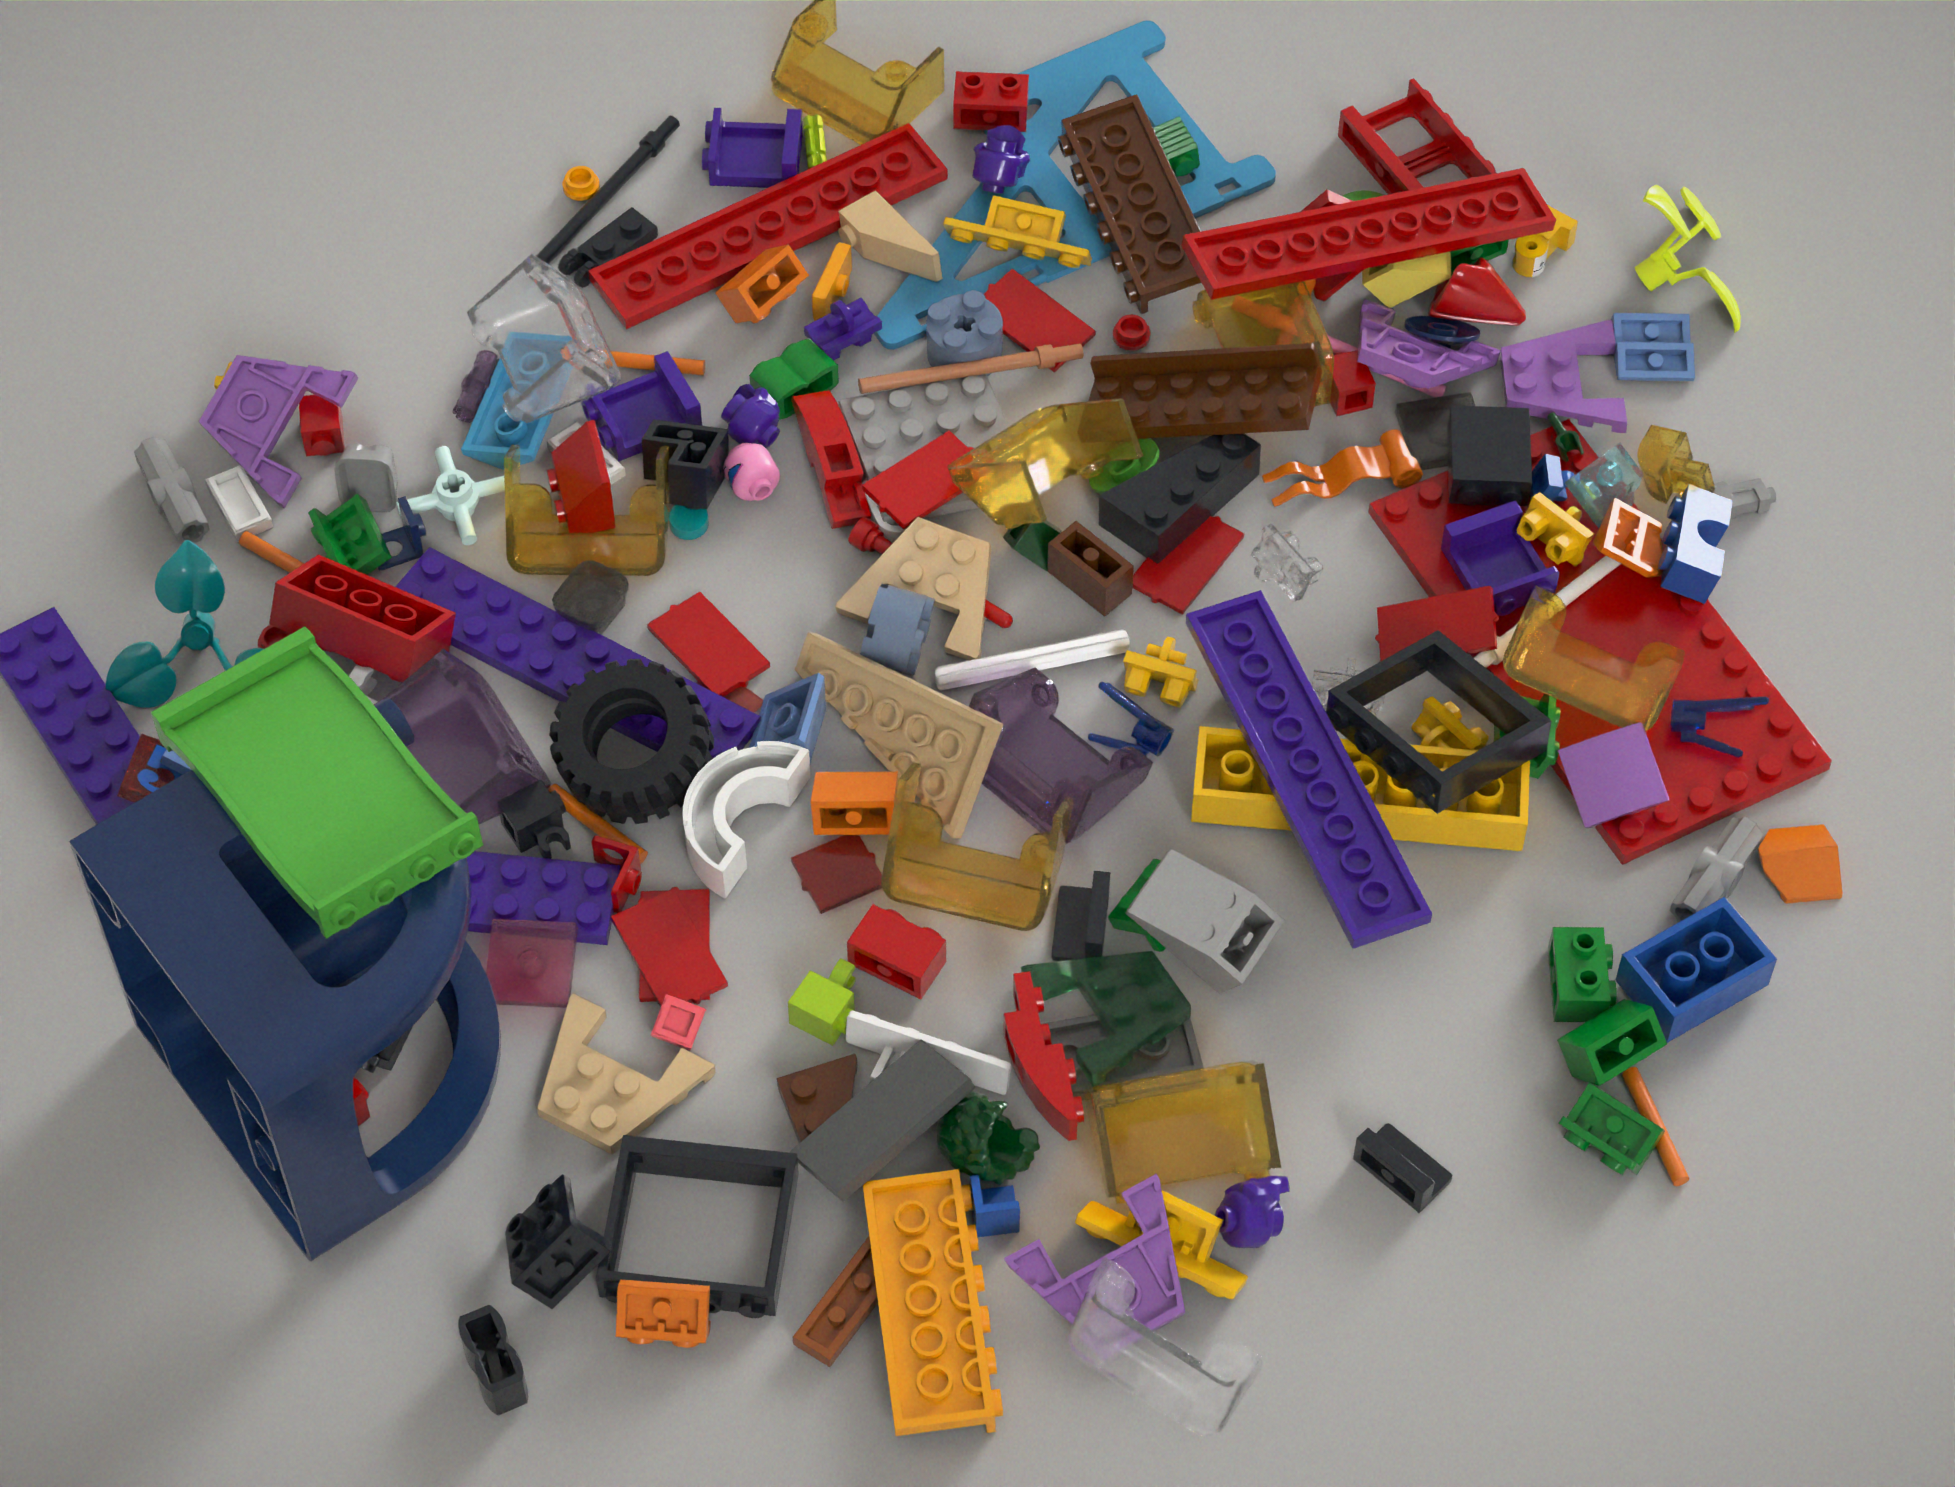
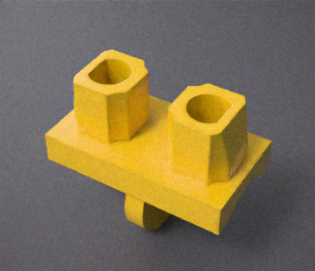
M1540 492L1532 497L1529 507L1522 516L1516 530L1517 534L1526 541H1533L1538 538L1546 544L1545 551L1547 557L1556 564L1568 561L1573 566H1577L1582 562L1584 551L1594 536L1593 532L1579 522L1582 515L1581 510L1573 506L1565 512Z
M1167 636L1162 647L1149 643L1146 655L1129 650L1126 651L1123 660L1126 670L1125 692L1145 697L1150 681L1155 680L1164 683L1160 695L1161 702L1181 708L1189 691H1196L1199 682L1196 678L1197 670L1181 666L1185 665L1187 654L1175 651L1176 639Z
M1433 696L1424 700L1422 712L1411 727L1423 739L1420 744L1422 746L1480 750L1486 746L1489 740V736L1480 727L1468 729L1460 722L1462 718L1461 710L1452 701L1441 704Z

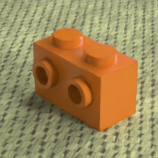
M789 244L763 251L716 291L715 294L735 323L751 321L755 324L766 318L776 303L794 294L797 290L796 286L806 279L809 274Z
M898 771L815 773L811 796L814 835L897 834L901 806Z

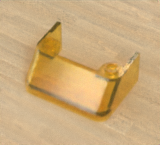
M814 0L793 20L771 74V88L775 96L797 109H802V112L810 116L820 115L823 124L862 145L907 123H911L944 91V49L937 47L916 68L904 61L893 60L884 63L874 72L824 43L837 31L836 0Z
M1119 398L1055 404L1035 410L953 461L947 468L952 482L995 524L1005 525L1006 529H1011L1024 523H1040L1045 521L1047 517L1039 495L1068 476L1081 475L1082 479L1092 478L1101 474L1104 471L1103 466L1110 461L1139 459L1143 456L1124 400Z
M511 445L504 457L506 556L511 568L518 573L527 575L649 576L658 572L664 564L667 550L670 508L668 485L669 446H661L656 457V485L641 486L633 493L630 500V515H614L616 528L595 533H568L566 522L559 524L557 515L553 514L552 497L548 490L539 484L521 483L520 445Z
M913 762L898 780L881 878L885 894L893 901L1011 929L1029 931L1036 928L1046 915L1063 860L1074 798L1065 797L1054 814L1051 834L1044 832L1035 833L1025 841L1020 859L941 841L943 821L939 813L932 807L914 803L921 764Z

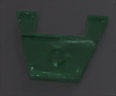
M1153 951L1030 964L1021 967V972L1030 971L1033 987H1041L1044 1001L1078 989L1110 1035L1106 1039L1076 1049V1062L1093 1087L1106 1080V1073L1117 1065L1123 1068L1133 1060V1053L1145 1044L1154 1045L1191 1017V1004Z

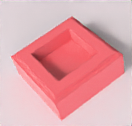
M666 994L650 1036L690 1051L706 1009Z

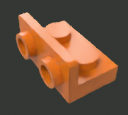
M620 1280L617 1291L616 1337L627 1338L629 1342L634 1344H650L654 1340L672 1341L673 1345L684 1348L695 1347L699 1343L706 1344L711 1329V1321L709 1320L710 1286Z

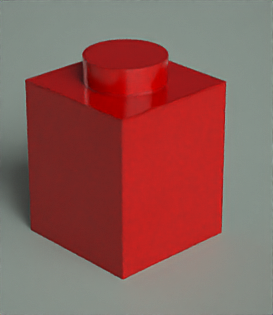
M1358 350L1337 353L1323 360L1321 384L1336 417L1373 408L1376 383L1368 366L1357 362Z
M317 395L303 396L299 403L301 436L306 457L343 453L345 445L341 407Z

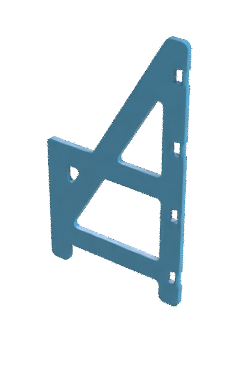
M1146 20L1018 73L1029 74L1028 106L1032 104L1040 106L1033 117L1027 120L1026 132H1021L1026 139L1023 150L1027 151L1030 155V162L1026 167L1024 176L1018 178L1016 186L1005 187L1004 194L982 190L983 183L981 182L955 215L954 219L985 226L993 195L1015 200L1020 193L1029 192L1042 207L1065 212L1066 218L1062 229L1064 237L1060 238L1059 243L1088 249L1092 257L1091 264L1110 256L1112 249L1109 243L1103 245L1097 231L1096 224L1099 223L1097 216L1088 213L1083 198L1049 156L1058 145L1057 137L1062 135L1061 120L1083 113L1103 85L1109 81L1117 83L1127 97L1138 95L1152 127L1180 116L1187 127L1191 137H1193L1194 142L1198 146L1200 166L1197 169L1194 168L1189 173L1194 181L1181 186V189L1195 219L1223 207L1227 202L1241 196L1246 197L1271 186L1276 179V170L1261 155H1252L1236 163H1229L1224 159L1143 59L1162 50L1165 47L1166 36L1159 26L1153 21ZM1231 183L1237 188L1223 195H1220L1218 189ZM944 229L932 245L939 252L943 279L935 282L909 274L877 315L882 321V329L875 332L874 335L885 348L891 350L898 349L925 337L926 324L921 326L918 319L928 316L929 307L946 297L965 294L971 290L984 294L988 290L989 284H995L1012 268L1021 275L1036 269L1039 275L1028 280L1037 286L1044 282L1049 283L1087 265L1080 264V268H1070L1058 263L1057 258L1044 256L1043 260H1036L1021 255L966 280L959 281L955 277L983 241L973 239L972 243H962L950 238L951 234L947 233L946 229Z

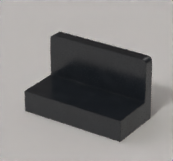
M1094 871L1092 888L1060 886L1051 954L1053 961L1101 966L1111 872Z
M1389 1123L1385 1124L1377 1133L1367 1128L1356 1138L1353 1160L1418 1213L1452 1181V1174Z

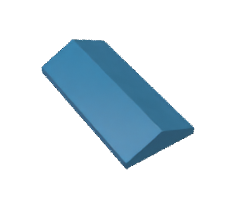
M510 334L461 448L463 455L502 470L534 461L582 346L581 340Z

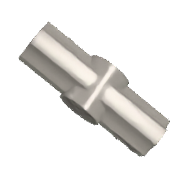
M151 437L141 441V445L134 453L137 463L147 480V487L159 514L164 513L178 543L185 540H190L193 543L201 541L205 533L210 529L207 518L197 502V496L187 471L184 467H179L165 439Z
M1733 817L1713 846L1704 848L1690 872L1688 881L1671 904L1670 912L1674 914L1677 922L1686 919L1723 897L1727 899L1732 894L1743 875L1745 865L1763 840L1764 834L1759 830L1757 823L1747 817Z

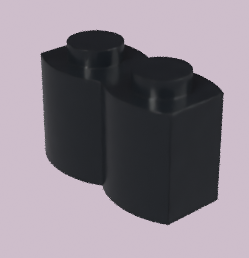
M487 1305L460 1316L458 1327L465 1357L470 1368L477 1374L482 1397L488 1408L494 1414L501 1415L527 1404L528 1388L522 1362L517 1352L509 1344L505 1323L498 1311L491 1305Z

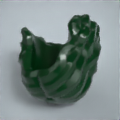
M971 1091L942 1116L936 1128L938 1149L954 1169H959V1173H966L968 1176L979 1175V1179L988 1182L993 1181L998 1185H1001L1005 1180H1013L1017 1172L1029 1169L1030 1163L1034 1160V1152L1040 1148L1038 1135L1030 1128L1015 1129L1012 1126L1011 1120L1002 1115L1008 1107L1007 1102L988 1101V1097L985 1094H979Z

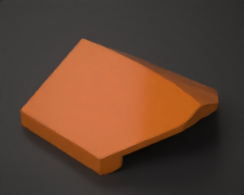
M1614 498L1593 541L1594 545L1602 554L1645 577L1661 576L1662 570L1658 569L1659 560L1663 553L1660 538L1662 524Z
M1824 824L1768 830L1758 848V854L1763 872L1778 889L1780 897L1785 903L1842 898L1838 845Z

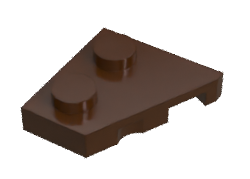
M856 1054L776 1078L779 1093L799 1143L853 1098L855 1074H857L858 1068Z

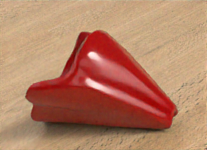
M1483 257L1478 258L1474 265L1466 263L1458 265L1450 279L1438 284L1435 296L1428 309L1430 317L1464 322L1518 326L1526 320L1524 308L1493 266Z

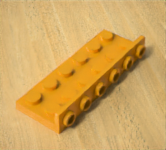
M959 1169L867 1181L863 1185V1194L895 1436L983 1424L986 1426L987 1433L996 1432L995 1417L1003 1416L1000 1389L991 1390L989 1375L997 1374L994 1347L985 1348L983 1333L991 1332L988 1306H979L977 1292L985 1291L982 1265H973L971 1252L979 1251L976 1225H967L965 1212L973 1211L970 1185H961Z

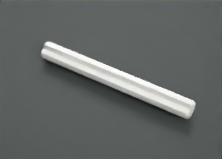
M1121 629L937 667L934 669V678L938 690L942 691L1126 653L1130 649V641L1126 630Z

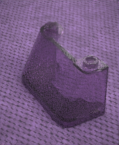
M442 649L386 696L399 707L413 732L414 743L407 746V749L431 778L466 813L472 811L477 816L479 825L499 816L497 801L540 779L547 789L551 786L548 776L489 683L474 668L445 649Z
M1035 667L974 693L971 699L970 708L1003 723L981 784L1051 842L1057 845H1065L1080 838L1139 787L1147 778L1153 762L1139 750L1127 746L1115 751L1110 761L1054 716L1059 703L1058 690L1055 684Z

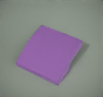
M1641 722L1558 750L1585 828H1592L1627 814L1632 815L1670 800Z

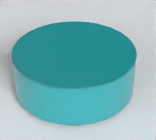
M674 505L669 512L671 532L676 537L684 540H693L701 537L709 526L707 510L701 508L693 510L687 509L684 506Z

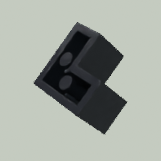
M653 419L642 438L644 479L668 484L669 504L684 506L687 509L693 510L700 508L708 509L725 478L723 465L729 453L728 429Z

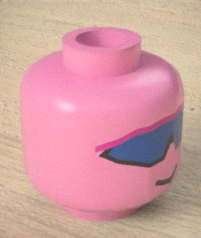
M755 443L739 444L731 449L723 465L725 478L734 494L741 500L759 501L766 499L772 494L780 480L779 468L770 452L763 445Z

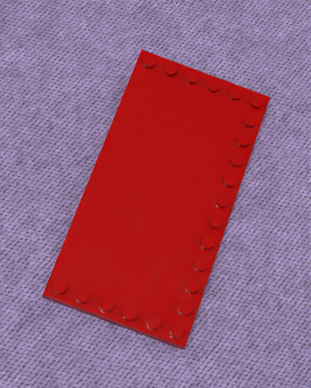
M1570 419L1564 420L1561 423L1567 431L1578 433L1584 453L1581 455L1579 450L1567 452L1568 462L1563 461L1555 441L1557 435L1552 426L1530 435L1532 470L1545 454L1560 458L1561 471H1571L1575 474L1577 487L1575 489L1566 488V501L1554 500L1553 503L1565 512L1570 507H1577L1582 511L1579 522L1594 533L1592 540L1584 551L1582 562L1577 566H1573L1568 561L1556 564L1547 557L1545 551L1546 544L1538 538L1533 541L1529 540L1546 569L1555 566L1559 571L1555 594L1606 556L1599 552L1593 541L1614 498L1640 511ZM1447 470L1371 502L1368 513L1429 597L1465 590L1441 550L1444 526L1501 505L1468 506L1449 503ZM1530 496L1528 506H1520L1523 515L1526 513L1531 502ZM1662 543V548L1664 551L1667 545ZM1620 564L1510 649V655L1497 665L1491 664L1486 669L1523 697L1540 700L1547 690L1557 692L1556 707L1560 708L1561 714L1555 732V741L1559 742L1560 749L1639 722L1643 724L1670 800L1632 815L1627 814L1594 826L1623 865L1829 770L1832 760L1708 599L1704 604L1660 587L1662 574L1661 576L1645 577ZM1546 601L1541 603L1533 602L1516 608L1508 615L1499 616V620L1495 622L1496 636L1501 637ZM1478 652V653H1473V654H1470V655H1471L1472 657H1475V656H1476L1477 654H1479L1480 652ZM1558 755L1555 764L1550 766L1574 798L1562 761Z

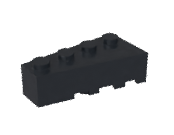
M1245 433L1211 435L1100 494L1099 526L1144 557H1149L1158 564L1210 516L1213 517L1259 475L1261 444Z

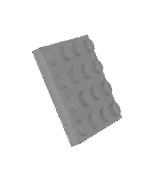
M986 374L908 386L839 400L838 406L849 428L864 473V479L867 478V481L949 430L967 447H973L974 454L992 469L990 476L922 519L1032 497V483ZM880 512L883 522H887L890 525L897 524L886 512Z

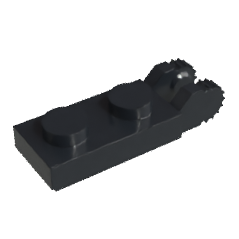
M631 207L577 247V249L572 248L567 254H564L561 257L562 259L559 260L558 269L566 276L578 270L574 276V283L581 288L589 286L591 283L589 270L652 242L658 236V228Z

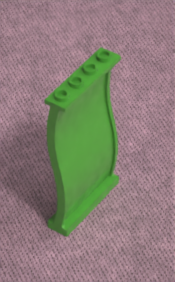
M306 627L299 629L151 712L162 745L168 752L173 750L198 776L276 879L317 922L321 933L326 939L338 931L350 927L360 918L381 906L389 904L399 895L421 882L428 881L436 873L458 860L470 856L475 850L484 846L477 816L472 811L466 813L440 788L356 683L317 645L314 635Z

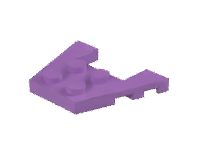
M1367 299L1363 300L1359 313L1357 362L1368 365V368L1375 373L1391 374L1403 379L1409 386L1430 389L1495 366L1498 362L1501 350L1477 341L1465 343L1458 351L1392 327L1396 310Z
M1605 320L1501 347L1500 362L1506 407L1529 408L1530 416L1547 419L1550 413L1554 412L1559 416L1577 419L1578 425L1592 428L1595 422L1612 426V432L1626 433L1627 416L1624 398L1583 399L1577 355H1610L1615 353V336L1612 320Z
M236 355L201 416L199 423L279 506L285 508L302 478L298 473L268 459L270 453L306 391L342 408L356 384L358 376L356 373L348 370H342L341 372L325 370L319 366L308 365V367L290 365L284 361Z
M1157 1174L1121 1193L1143 1235L1062 1279L1040 1239L1004 1258L1012 1271L1106 1357L1113 1355L1186 1314L1160 1179Z

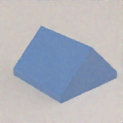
M817 673L765 695L759 713L761 720L754 730L749 748L756 747L757 742L761 741L790 743L808 749L811 763L826 712L825 677Z

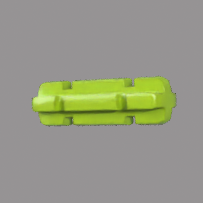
M818 114L813 116L807 115L803 119L808 169L827 161L823 120Z

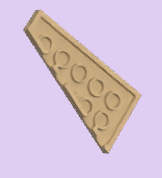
M808 632L795 671L803 679L817 673L825 677L826 702H829L842 716L841 720L849 729H855L865 740L863 744L890 772L898 771L899 782L902 785H907L921 800L920 804L928 813L934 814L945 825L943 829L952 838L961 839L1003 723L817 633Z

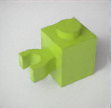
M840 958L828 979L810 970L788 1001L789 1024L832 1046L841 1033L846 1035L847 1016L850 1011H855L854 992L850 991L856 982V977L852 976V973L855 971V965Z

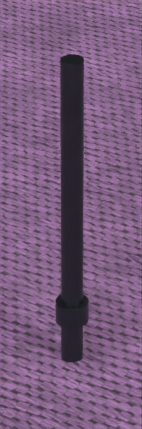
M671 115L668 116L655 131H649L640 140V147L535 256V261L540 266L547 267L650 157H656L663 150L665 141L680 126L677 118Z

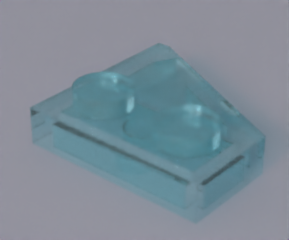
M1618 443L1565 482V485L1596 526L1600 528L1608 507L1614 498L1631 507L1633 506L1635 500L1634 492L1639 488L1644 473L1622 444Z

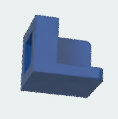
M979 1175L970 1176L973 1206L972 1217L973 1223L976 1225L977 1238L1018 1233L1020 1231L1019 1201L1015 1199L1013 1185L981 1189Z

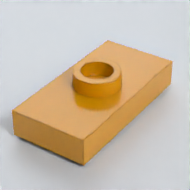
M841 242L836 244L812 294L814 321L830 314L831 304L838 301L839 297H845L848 291L849 275L852 271L851 245Z

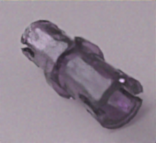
M479 351L470 373L466 374L461 382L462 391L453 408V414H456V418L466 423L473 422L486 389L491 384L490 380L499 361L497 354L492 351Z

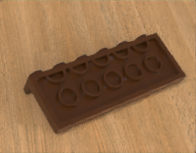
M1136 94L1062 119V135L1057 137L1061 153L1064 158L1070 156L1073 165H1070L1074 182L1077 186L1083 185L1086 194H1083L1086 208L1090 215L1096 214L1099 223L1096 225L1099 237L1103 245L1109 243L1112 249L1110 253L1111 263L1116 274L1122 273L1126 282H1123V287L1129 303H1136L1140 314L1148 312V301L1201 283L1181 246L1183 235L1201 232L1138 95Z
M1303 343L1093 356L1090 365L1095 380L1080 432L1083 442L1309 430L1322 375L1315 344Z

